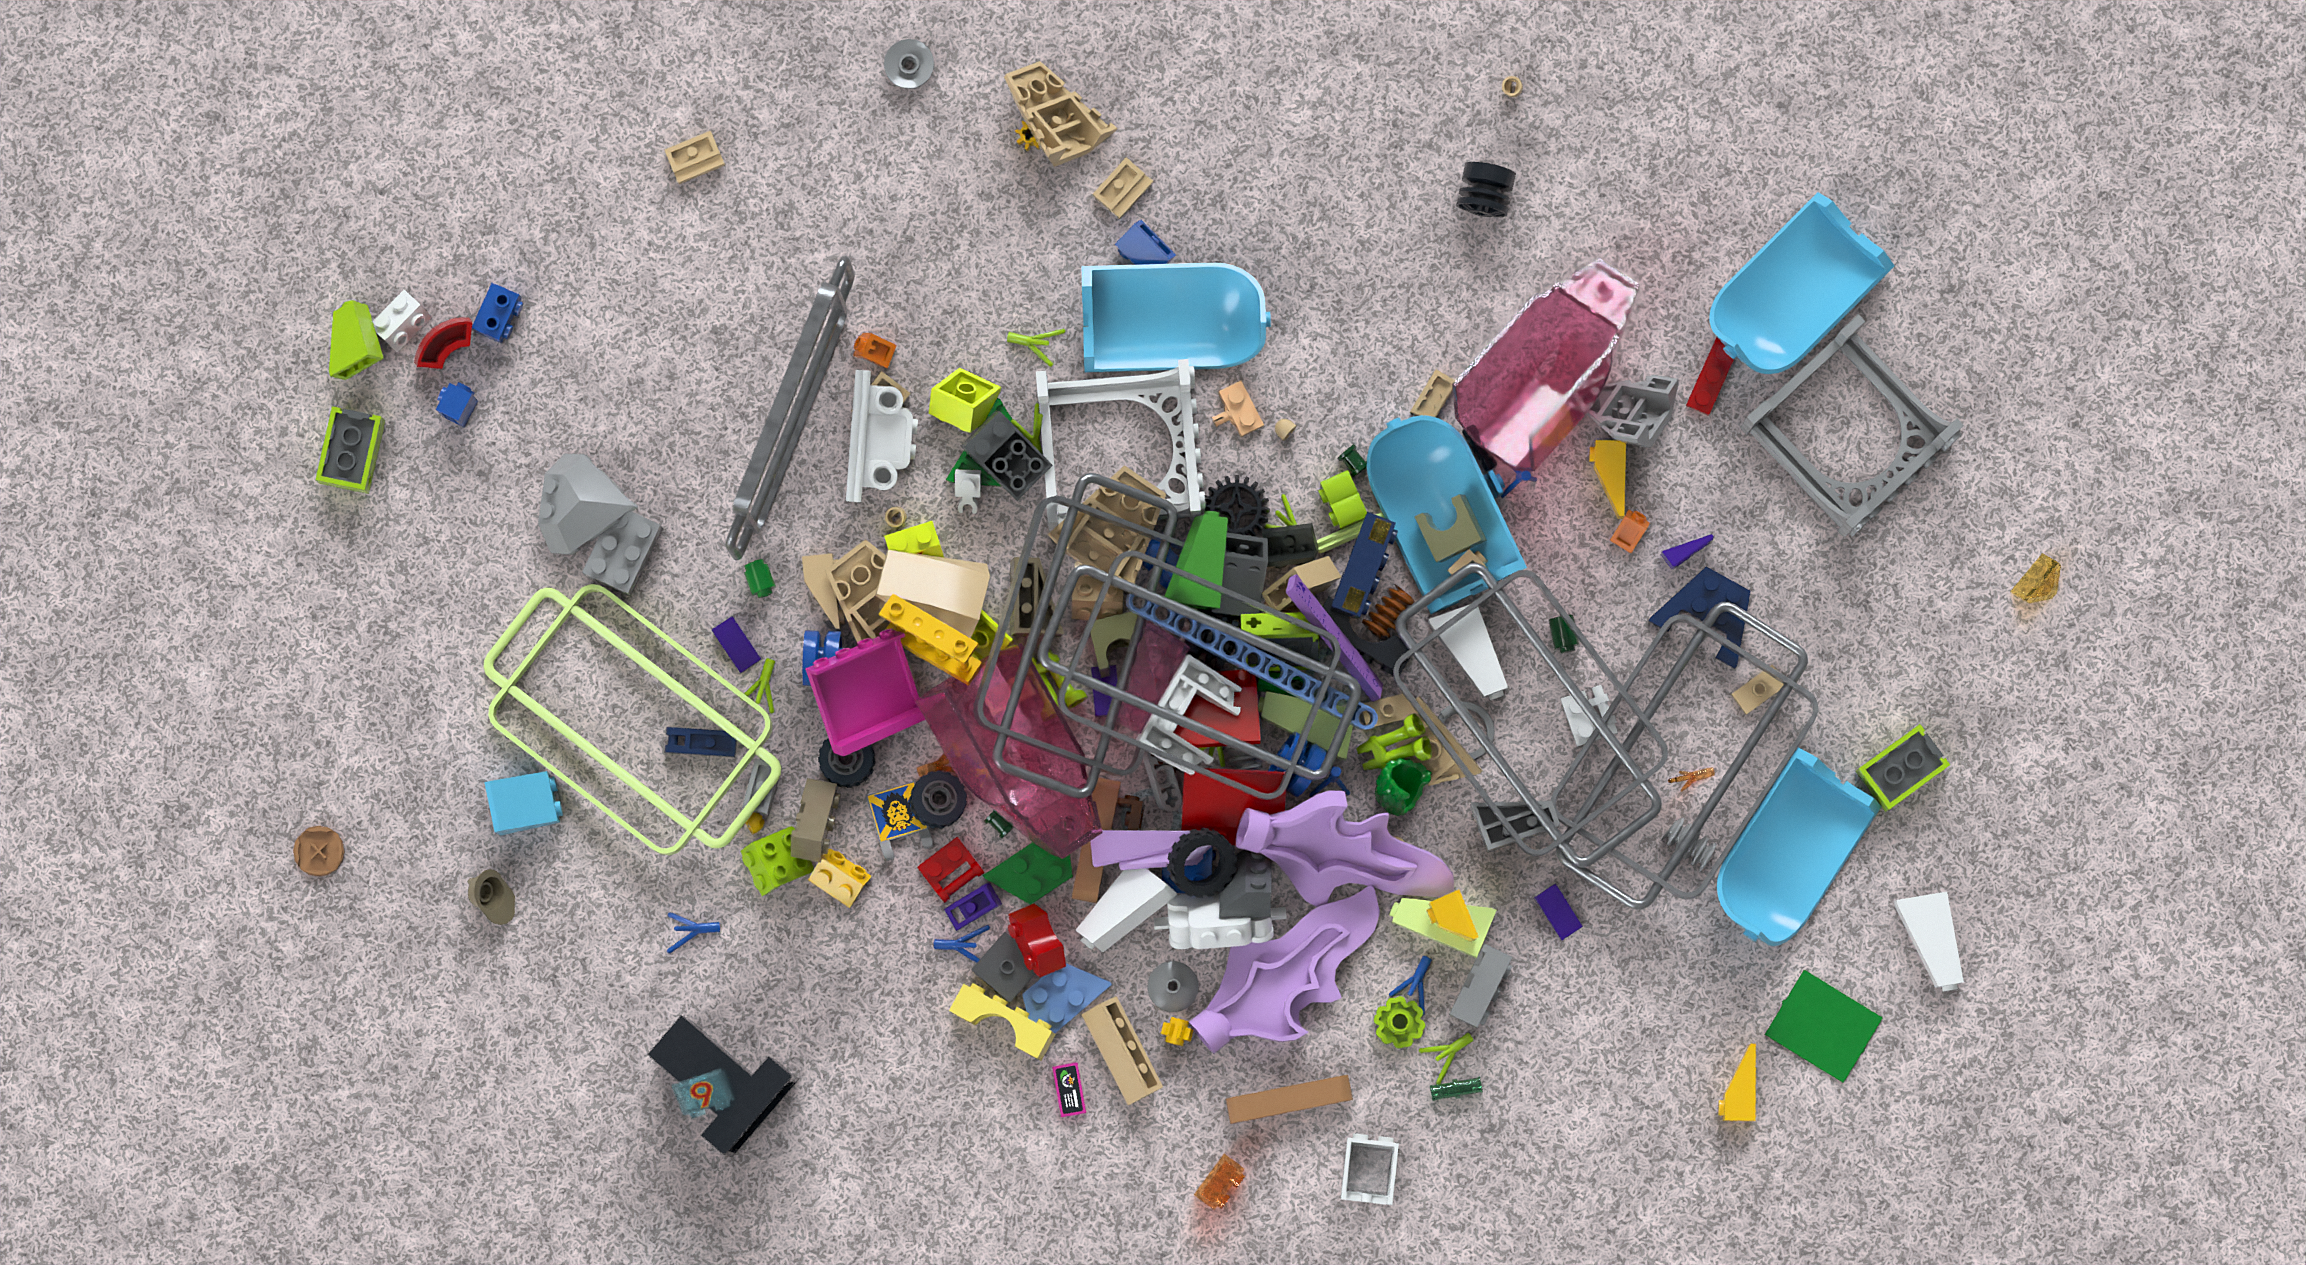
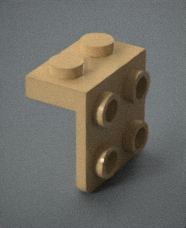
M1077 561L1074 564V568L1082 564ZM1088 575L1079 577L1072 593V619L1089 620L1103 586V581ZM1112 585L1109 586L1096 620L1123 614L1124 590Z

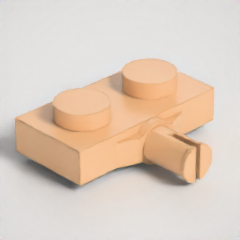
M1242 381L1218 392L1224 404L1225 412L1212 417L1216 427L1230 421L1236 427L1240 437H1243L1264 426Z

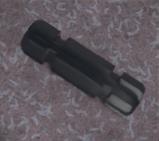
M1473 424L1465 427L1462 433L1466 440L1469 439V445L1478 460L1481 459V465L1484 470L1490 471L1497 466V462L1493 456H1490L1491 452L1482 437L1478 436L1476 427Z

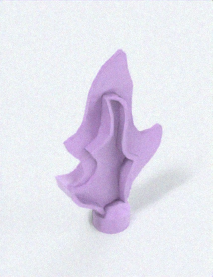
M1330 790L1320 793L1291 810L1271 815L1247 808L1242 814L1236 834L1237 848L1256 853L1260 852L1276 862L1305 901L1316 907L1328 904V898L1334 888L1346 883L1373 886L1396 895L1440 898L1454 892L1453 872L1442 859L1390 835L1387 829L1389 813L1376 814L1360 823L1345 821L1343 817V812L1347 808L1345 791Z
M1367 886L1349 898L1320 905L1304 916L1280 939L1263 943L1251 942L1248 945L1231 947L1226 970L1217 993L1208 1007L1189 1021V1025L1205 1046L1215 1054L1237 1036H1254L1276 1042L1294 1041L1307 1034L1308 1031L1299 1022V1011L1311 1002L1331 1003L1342 998L1335 984L1336 968L1343 959L1366 942L1375 931L1380 910L1374 887Z

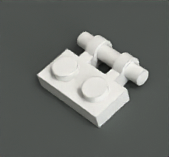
M1599 685L1592 688L1595 698L1589 700L1585 690L1581 691L1592 707L1598 705L1603 717L1609 708L1607 703L1609 698L1607 694H1604L1602 686ZM1571 695L1561 698L1560 700L1576 746H1582L1587 742L1596 727ZM1611 715L1606 723L1613 734L1618 733L1615 723H1617L1615 715ZM1600 734L1598 735V737L1596 738V740L1601 739Z

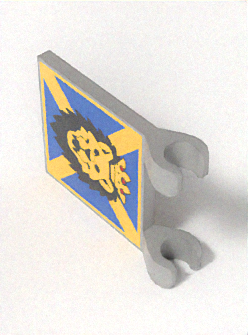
M915 781L866 795L882 853L886 861L892 860L895 857L890 842L892 840L920 833L925 849L932 848L934 845L929 827L922 825L919 820H916L914 813L910 809L911 803H909L912 788L916 784Z

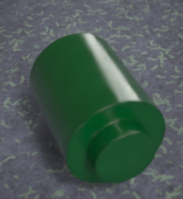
M1569 615L1570 618H1571V619L1573 620V622L1575 623V621H1574V616H1573V615ZM1559 616L1549 619L1554 650L1560 649V654L1575 651V646L1579 645V640L1563 618Z

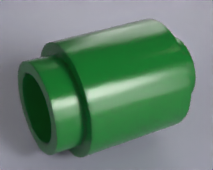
M763 559L746 564L744 566L746 570L744 575L752 596L758 595V598H763L773 594L772 589L776 585L768 564H765Z

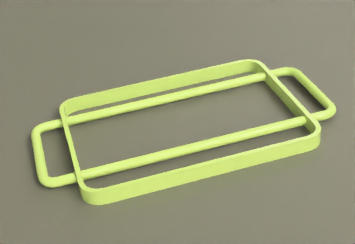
M590 584L582 587L571 600L554 588L538 590L484 659L485 674L502 688L489 706L488 716L492 725L661 855L678 853L685 847L692 836H695L711 848L719 849L725 847L732 841L777 783L781 775V765L778 759L762 747L772 733L773 724L768 713L613 593L600 585ZM591 592L605 594L761 713L765 720V729L755 742L578 606L580 601ZM544 598H552L564 607L563 611L509 680L494 669L495 660ZM571 613L749 749L694 822L515 686ZM508 693L687 830L680 840L670 848L656 846L504 729L497 721L496 711ZM755 755H757L770 765L771 773L723 836L718 839L711 837L700 826Z

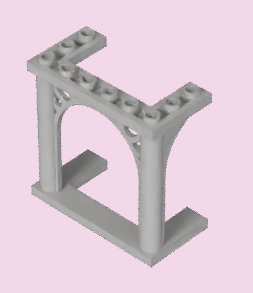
M1859 314L1838 333L1836 338L1776 394L1768 401L1765 400L1747 416L1740 427L1746 435L1751 433L1840 527L1837 531L1844 538L1848 534L1853 537L1869 519H1873L1882 510L1879 505L1885 500L1890 503L1900 493L1897 489L1903 483L1908 486L1918 477L1916 471L1921 466L1925 469L1928 468L1937 459L1934 456L1936 452L1940 449L1945 452L1962 435L1959 430L1964 426L1957 418L1953 422H1948L1928 409L1857 335L1865 323ZM1838 350H1841L1890 402L1898 416L1901 427L1899 450L1891 465L1880 475L1864 482H1840L1819 472L1767 417ZM1908 422H1911L1913 428L1916 425L1919 430L1908 431L1906 425ZM1911 436H1919L1924 440L1925 444L1922 448L1914 449L1909 447L1906 441ZM1905 452L1918 455L1917 457L1911 456L1907 458L1908 462L1902 459V455ZM1896 468H1903V470L1898 472ZM1888 471H1891L1893 473L1892 478L1887 477L1886 474ZM1872 485L1876 488V492L1874 490L1871 492L1870 500L1868 501L1866 488ZM1837 488H1843L1845 490L1843 493V501L1839 498L1841 494L1835 492ZM1853 489H1858L1862 494V502L1858 507L1852 506L1849 501V494Z

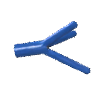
M1508 459L1507 463L1516 473V479L1503 491L1501 498L1509 494L1520 482H1536L1537 478L1531 476L1529 471H1521L1511 459Z
M1333 766L1328 778L1317 786L1309 796H1315L1331 782H1336L1341 790L1345 791L1347 796L1350 795V791L1339 778L1341 769Z
M669 912L668 917L688 925L675 926V931L692 932L668 948L667 952L672 953L700 933L720 932V923H695Z
M986 925L957 940L934 939V949L956 950L977 963L980 959L963 949L976 948L977 944L965 941L989 930L990 926Z
M1422 956L1413 976L1389 993V996L1393 997L1412 983L1408 991V995L1412 996L1418 985L1419 1007L1423 1010L1422 1016L1425 1015L1423 978L1432 961L1427 956Z

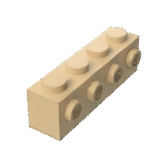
M1117 996L1081 1014L1128 1105L1163 1088Z

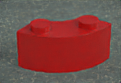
M469 317L449 319L435 326L420 342L415 354L414 364L417 367L443 369L445 359L451 352L460 347L470 346L473 321Z
M1034 903L1008 914L1010 921L1008 925L1009 934L1016 940L1028 970H1033L1039 977L1066 967L1064 946L1054 934L1047 912Z

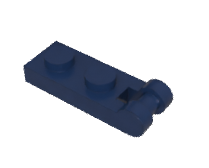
M666 727L668 745H665L664 753L734 758L736 756L737 740L726 731ZM678 736H685V746L678 745Z

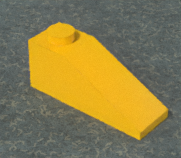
M1595 440L1594 447H1589V462H1594V470L1617 519H1623L1625 514L1626 443L1616 440Z
M1756 1044L1748 1045L1723 1094V1100H1718V1115L1723 1116V1121H1756Z

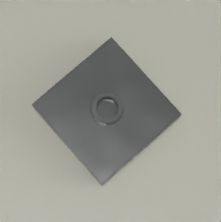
M1006 932L998 938L971 969L973 973L1009 1004L1036 974L1033 970L1027 969L1016 940Z

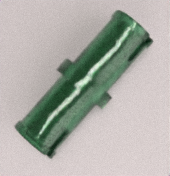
M1480 1076L1460 1081L1456 1078L1452 1079V1082L1430 1085L1432 1101L1452 1097L1461 1099L1460 1096L1483 1093Z

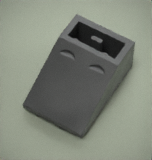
M996 410L960 446L1016 501L1053 466L1000 411Z
M1227 533L1222 587L1261 603L1268 565L1267 538ZM1221 594L1220 609L1211 610L1210 613L1241 617V614H1259V609Z

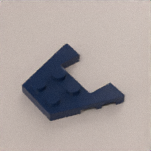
M1706 566L1653 614L1648 622L1662 628L1669 618L1678 615L1681 610L1704 621L1709 611L1721 602L1733 603L1747 612L1751 591ZM1722 612L1712 627L1726 634V639L1741 648L1745 622L1729 612ZM1722 645L1715 659L1735 669L1738 664L1739 655Z

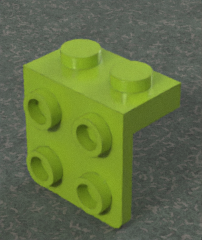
M792 826L756 840L740 851L743 863L748 867L753 877V883L760 891L761 896L773 892L786 883L808 875L814 870L811 860L791 857L792 830H795Z

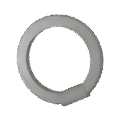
M1462 701L1467 710L1474 711L1482 717L1486 724L1487 737L1493 743L1495 729L1489 713L1478 704ZM1449 705L1440 711L1438 718L1444 724L1445 720L1454 715L1456 711ZM1481 746L1478 750L1469 754L1476 760L1482 757L1486 751Z

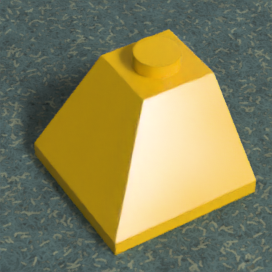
M1459 889L1429 902L1430 908L1426 911L1432 924L1437 923L1438 928L1468 941L1477 940L1479 936Z

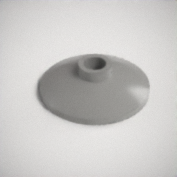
M900 40L893 44L885 55V73L889 80L898 87L905 89L920 87L929 80L933 73V55L930 49L918 40ZM908 61L914 63V68L911 70L905 68V63Z
M1177 961L1165 962L1152 971L1148 979V994L1158 1008L1167 1012H1179L1188 1008L1194 1002L1198 993V980L1193 970L1186 964ZM1172 981L1178 984V988L1175 991L1168 989V984Z

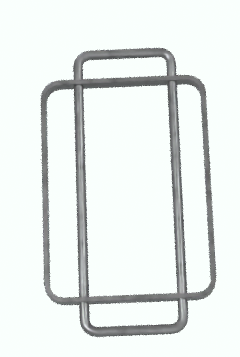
M842 256L839 259L830 282H823L817 293L733 504V512L736 516L725 544L726 549L734 560H740L743 557L753 532L759 534L764 526L844 327L848 314L845 303L855 278V272L848 256ZM845 274L842 286L839 288L842 277ZM831 307L832 311L823 330V333L821 335V338L819 340V343L817 345V348L815 350V353L813 355V358L811 360V363L809 365V368L807 370V373L805 375V378L803 380V383L801 385V388L799 390V393L797 395V398L795 400V403L793 405L785 428L782 432V435L780 437V440L778 442V445L776 447V450L774 452V455L772 457V460L770 462V465L768 467V470L766 472V475L764 477V480L762 482V485L760 487L751 512H749L750 506L752 504V501L754 499V496L756 494V491L758 489V486L760 484V481L762 479V476L764 474V471L766 469V466L768 464V461L770 459V456L772 454V451L774 449V446L776 444V441L778 439V436L780 434L788 411L791 407V404L793 402V399L795 397V394L797 392V389L799 387V384L801 382V379L803 377V374L805 372V369L807 367V364L809 362V359L811 357V354L813 352V349L815 347V344L817 342V339L819 337V334L821 332V329ZM743 527L744 530H743V532H742V534H741V537H740V539H739V542H738V544H737V546H736V542H737L739 533H740V531H741V528Z
M1095 473L1084 474L1079 478L1071 499L1062 496H1052L1042 500L1037 505L973 707L974 717L978 724L986 730L998 734L993 747L992 758L999 770L1079 799L1088 797L1094 791L1100 771L1114 776H1124L1133 773L1140 766L1145 750L1136 747L1130 766L1125 770H1120L1103 764L1111 736L1105 733L1101 734L1094 759L1092 760L1010 730L1078 511L1161 542L1156 559L1162 562L1166 561L1170 546L1182 550L1185 542L1173 538L1178 522V513L1171 502ZM1089 483H1095L1165 510L1168 514V520L1164 533L1161 534L1082 504L1081 500L1085 487ZM1049 503H1058L1069 508L1001 725L998 726L985 718L983 703L1043 512ZM1153 565L1146 589L1156 593L1163 571L1162 568ZM1143 599L1140 609L1144 606L1145 599ZM1139 615L1116 688L1123 691L1126 690L1147 619ZM1184 617L1178 621V628L1181 631L1186 619ZM1171 633L1150 701L1158 705L1162 697L1180 637L1174 633ZM1112 698L1104 727L1111 730L1114 729L1122 701ZM1147 712L1144 724L1150 719L1151 713ZM1007 737L1091 767L1086 785L1083 788H1076L1005 762L1002 753Z
M1133 550L1118 555L1112 562L1108 572L1090 565H1080L1071 571L1038 650V657L1042 666L1051 672L1065 677L1057 698L1058 707L1063 715L1078 723L1261 799H1273L1281 795L1286 789L1292 773L1313 781L1321 780L1329 774L1361 697V687L1358 681L1351 675L1335 669L1340 658L1341 649L1336 637L1328 631ZM1125 557H1136L1318 634L1329 640L1332 645L1333 655L1330 664L1327 666L1114 575L1118 564ZM1088 575L1104 583L1068 668L1052 661L1048 656V651L1079 577ZM1109 586L1117 587L1325 675L1290 761L1076 671L1075 668ZM1332 678L1348 685L1351 688V696L1321 768L1311 770L1297 764V761ZM1073 680L1286 770L1280 786L1273 793H1261L1075 715L1067 709L1064 702L1068 685Z
M1469 563L1410 605L1397 617L1395 623L1396 632L1409 650L1395 663L1393 675L1396 685L1520 849L1526 854L1543 856L1558 846L1573 865L1588 867L1660 813L1662 807L1661 797L1648 778L1659 771L1666 763L1668 747L1664 739L1541 578L1534 572L1518 570L1498 583L1485 566L1478 563ZM1469 574H1479L1490 590L1417 644L1406 630V622ZM1519 577H1527L1537 584L1659 744L1662 750V757L1656 766L1645 774L1637 766L1502 589L1510 582ZM1493 595L1497 597L1636 780L1564 835L1560 833L1421 650ZM1412 655L1554 840L1548 847L1542 850H1534L1522 841L1399 677V668ZM1640 785L1652 802L1651 808L1588 856H1578L1566 840Z
M1730 602L1716 604L1702 623L1688 615H1675L1669 618L1623 686L1626 691L1629 690L1667 630L1678 622L1687 623L1696 628L1697 631L1643 713L1649 721L1706 635L1783 683L1778 694L1659 876H1656L1616 849L1609 852L1610 855L1654 882L1645 897L1641 900H1636L1586 867L1573 865L1560 848L1556 847L1557 858L1565 867L1634 910H1643L1649 907L1662 888L1681 899H1694L1705 891L1818 715V702L1815 696L1797 684L1808 664V656L1805 649ZM1722 612H1729L1793 652L1797 656L1798 662L1789 677L1781 674L1710 629ZM1792 690L1796 691L1810 701L1813 709L1810 719L1701 886L1693 892L1678 890L1667 883L1668 879ZM1618 693L1602 717L1605 724L1623 699L1620 693ZM1638 719L1622 744L1628 753L1645 729L1640 719ZM1596 728L1551 797L1559 822L1568 827L1564 834L1588 816L1622 764V761L1615 754L1572 821L1558 812L1556 800L1600 734ZM1583 828L1576 832L1598 847L1605 843ZM1575 834L1569 837L1566 841L1570 843Z

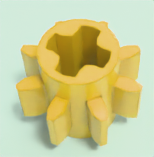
M1022 121L1023 127L1021 130H1015L1021 137L1016 141L1017 144L1025 143L1026 151H1029L1031 146H1035L1039 150L1040 146L1036 139L1031 137L1028 140L1025 136L1026 133L1031 131L1027 124Z
M1171 1017L1170 1023L1163 1022L1160 1034L1166 1035L1165 1042L1183 1046L1185 1040L1191 1042L1194 1030L1188 1028L1189 1021Z

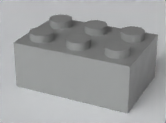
M628 511L620 517L619 522L599 536L582 573L631 597L663 530L662 526L634 512Z

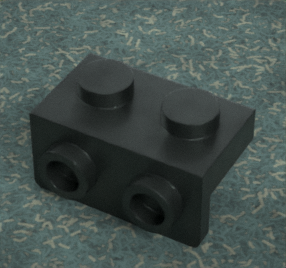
M1312 523L1263 529L1262 536L1267 538L1268 542L1267 567L1283 568L1290 564L1298 563L1303 565L1315 561L1319 548Z

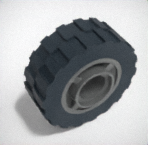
M829 738L823 741V745L819 749L818 762L822 773L831 783L837 784L838 787L852 788V786L857 787L869 779L868 777L870 774L872 775L873 767L876 763L875 752L871 744L852 752L853 761L848 765H843L840 762L842 756L833 753Z
M941 770L928 772L927 775L920 777L912 788L909 803H911L910 809L914 813L916 820H919L922 825H927L932 829H943L957 822L965 811L964 809L967 805L965 786L963 783L961 784L958 777L951 775L952 773L942 772ZM935 794L941 795L945 803L943 805H936L932 801V796Z

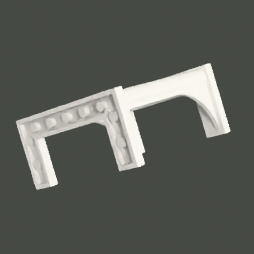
M1188 359L1178 360V367L1156 374L1048 383L1046 371H1036L1040 413L1043 414L1041 425L1043 456L1053 465L1045 473L1046 498L1057 496L1050 406L1130 400L1144 404L1154 410L1164 420L1171 433L1173 441L1172 462L1166 476L1156 487L1164 490L1171 498L1165 500L1175 506L1178 518L1190 517L1191 521H1193L1194 517L1204 513L1205 494L1204 491L1199 492V489L1203 488L1202 473L1197 474L1196 464L1201 463L1200 448L1195 449L1194 439L1199 438L1198 423L1193 424L1192 414H1197L1196 398L1191 399L1190 389H1195L1194 366H1189ZM1156 394H1162L1157 403L1151 402L1150 396L1157 398ZM1169 397H1175L1178 400L1177 407L1170 413L1164 412L1162 410L1163 402ZM1180 411H1182V414L1179 415L1177 421L1180 422V424L1177 426L1173 425L1172 417L1178 415ZM1183 431L1184 437L1178 436ZM1182 442L1183 447L1177 448L1176 443ZM1185 452V458L1182 457L1180 454ZM1181 464L1184 466L1181 469L1187 475V479L1183 475L1176 473L1177 465ZM1174 478L1180 480L1185 486V491L1181 494L1171 491L1168 486L1169 480ZM1053 502L1047 505V519L1050 532L1065 519L1069 507ZM1161 509L1157 520L1168 519L1167 512Z

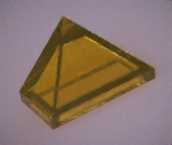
M2042 553L2010 592L2027 603L2053 599L2057 594L2061 564Z

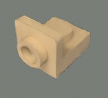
M1469 549L1448 571L1453 574L1469 563H1478L1485 566L1488 560L1478 550L1473 553Z

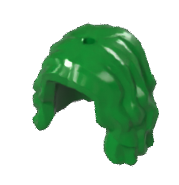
M1399 758L1397 761L1391 760L1382 768L1380 775L1377 777L1375 799L1389 814L1404 816L1407 812L1414 809L1418 799L1423 794V787L1431 781L1432 772L1427 770L1421 763L1413 762L1410 759L1403 760Z

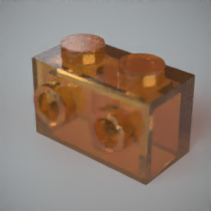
M1223 1154L1194 1193V1196L1213 1210L1217 1206L1222 1209L1230 1198L1227 1195L1232 1185L1237 1188L1245 1178V1175L1242 1174L1245 1168L1226 1154Z

